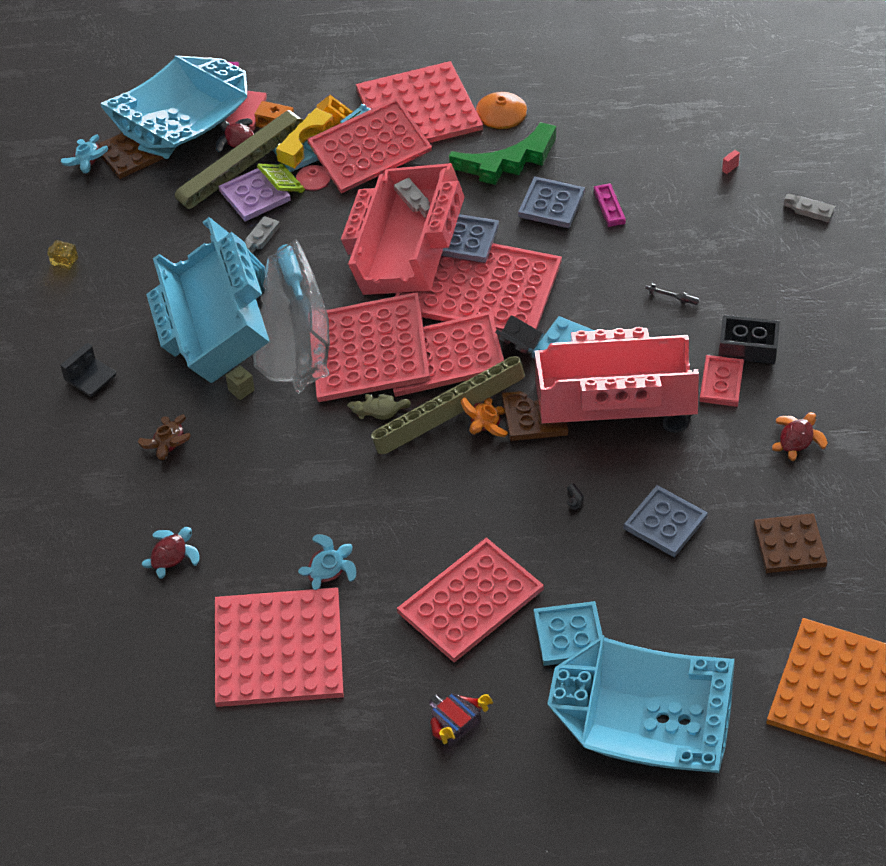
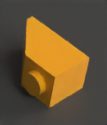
M331 95L322 100L316 107L333 115L334 126L341 124L340 121L353 112Z

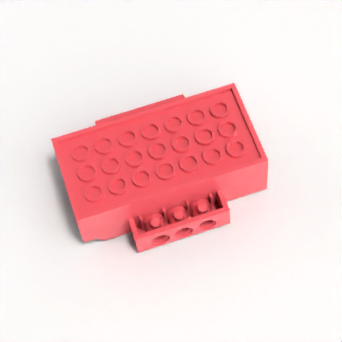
M451 163L386 169L384 174L379 175L375 188L358 190L341 241L347 254L351 255L348 265L363 295L431 290L443 248H449L464 201L462 188ZM408 177L430 202L426 218L419 211L413 212L394 190V184Z
M642 327L634 329L617 328L615 330L599 329L588 332L580 330L571 332V342L551 343L547 349L535 351V382L542 423L698 414L699 373L698 369H694L693 372L690 370L688 335L649 337L647 328Z

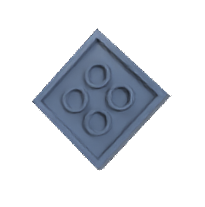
M534 176L518 211V217L570 228L585 193V187Z
M459 214L449 248H443L441 256L486 263L499 227V220Z
M656 485L624 523L623 529L675 557L706 520L708 512Z

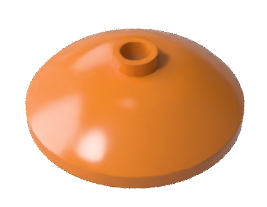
M495 92L483 97L478 102L476 112L484 125L495 129H507L520 124L525 119L527 107L525 102L515 94Z

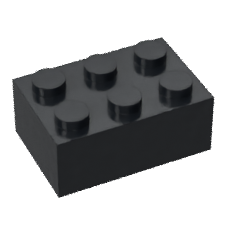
M723 315L718 356L775 364L780 321Z

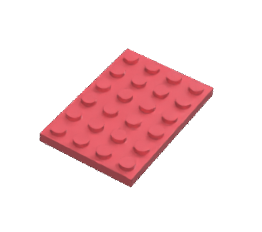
M398 97L308 139L309 146L341 194L380 174H384L386 169L399 167L432 151V146Z
M492 311L423 327L431 381L393 388L394 395L397 397L467 381L504 361L498 335L495 333L496 327Z
M486 537L397 607V613L450 660L456 662L542 592L544 585Z

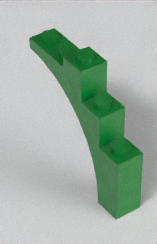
M540 122L527 138L516 145L495 152L469 154L451 151L449 163L452 164L454 170L478 175L479 181L496 185L503 171L520 175L526 162L543 166L556 140V126Z

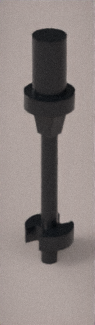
M653 283L651 287L647 285L645 289L650 290L649 294L654 295V292L676 297L683 304L687 302L698 305L699 298L689 296L685 292L683 294H675L657 289L656 284Z

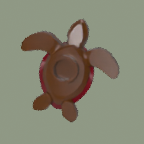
M185 415L178 416L172 422H170L169 417H162L161 422L163 425L156 430L153 439L139 438V446L144 449L157 448V458L160 461L167 459L170 451L185 443L191 437L190 433L183 434L181 423L186 420Z

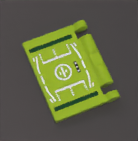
M283 163L279 165H257L258 169L278 191L304 192L305 188L285 168Z

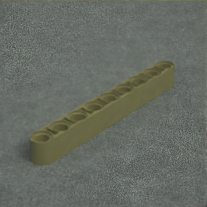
M290 110L284 112L181 186L175 193V199L186 208H193L218 190L220 185L232 180L281 144L297 128L298 124L303 122V119Z
M519 357L507 358L373 431L371 437L377 453L386 454L464 412L461 405V400L464 397L474 406L476 403H480L522 380L525 377V373Z

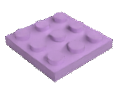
M258 168L219 186L221 194L244 221L291 201L289 193L287 191H278Z

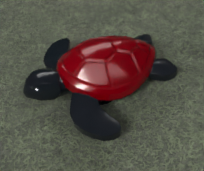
M246 118L236 121L235 124H229L225 120L219 123V128L225 134L217 139L216 150L222 153L227 143L231 147L236 148L254 135V132L247 127L253 121Z

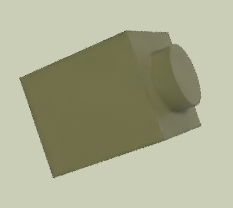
M241 365L226 375L228 390L239 400L255 390L253 376Z

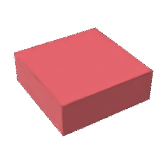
M734 150L723 158L722 171L728 174L738 166L740 155L738 151Z

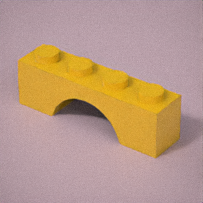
M317 108L309 113L305 120L298 124L297 128L277 146L278 162L296 168L305 158L302 144L309 138L334 127L333 115Z

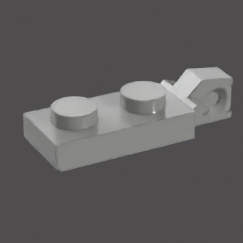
M408 177L394 184V190L413 212L419 211L426 218L430 202Z
M787 194L784 199V206L795 210V213L825 222L830 221L835 210L834 205L802 196Z
M264 216L244 242L247 249L251 253L256 248L262 249L280 228V222Z

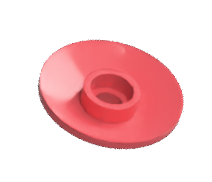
M319 165L306 166L296 175V179L305 190L309 191L320 190L326 187L331 180L325 168Z

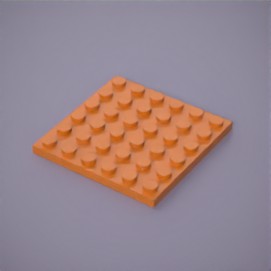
M803 618L766 724L886 762V643Z

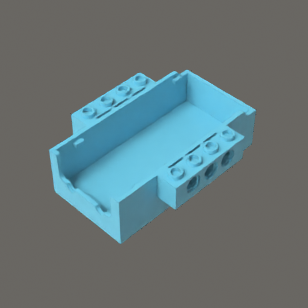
M208 217L203 221V224L210 230L211 243L202 244L187 255L188 259L186 261L180 260L178 263H172L160 254L154 257L153 260L160 285L146 295L161 347L175 357L181 353L190 369L210 383H213L270 341L256 298L261 296L262 292L246 244L234 233L227 232Z

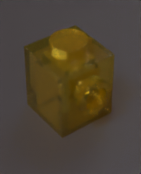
M55 240L48 249L51 265L71 269L78 258L74 244Z

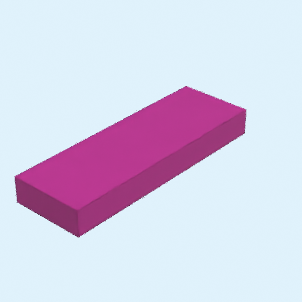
M611 183L594 186L595 196L608 227L625 224L626 219Z

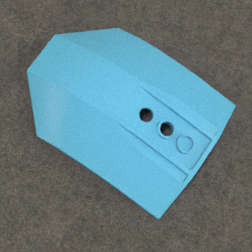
M174 56V59L149 80L126 93L102 102L101 107L124 135L147 148L176 147L211 130L237 110L247 98L246 71L230 64L224 59Z
M603 635L555 667L548 707L584 748L605 756L650 766L719 773L726 748L731 713L734 659L667 653L625 644L605 638ZM660 715H667L669 720L666 723H659L657 718ZM682 719L690 720V723L687 725H681L679 722Z

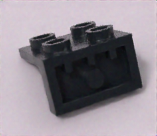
M513 315L510 316L502 331H495L499 335L498 339L510 345L514 343V348L525 354L528 352L532 353L544 335L541 331Z
M89 343L82 346L60 365L64 380L90 397L117 375L116 371L95 358L93 346Z

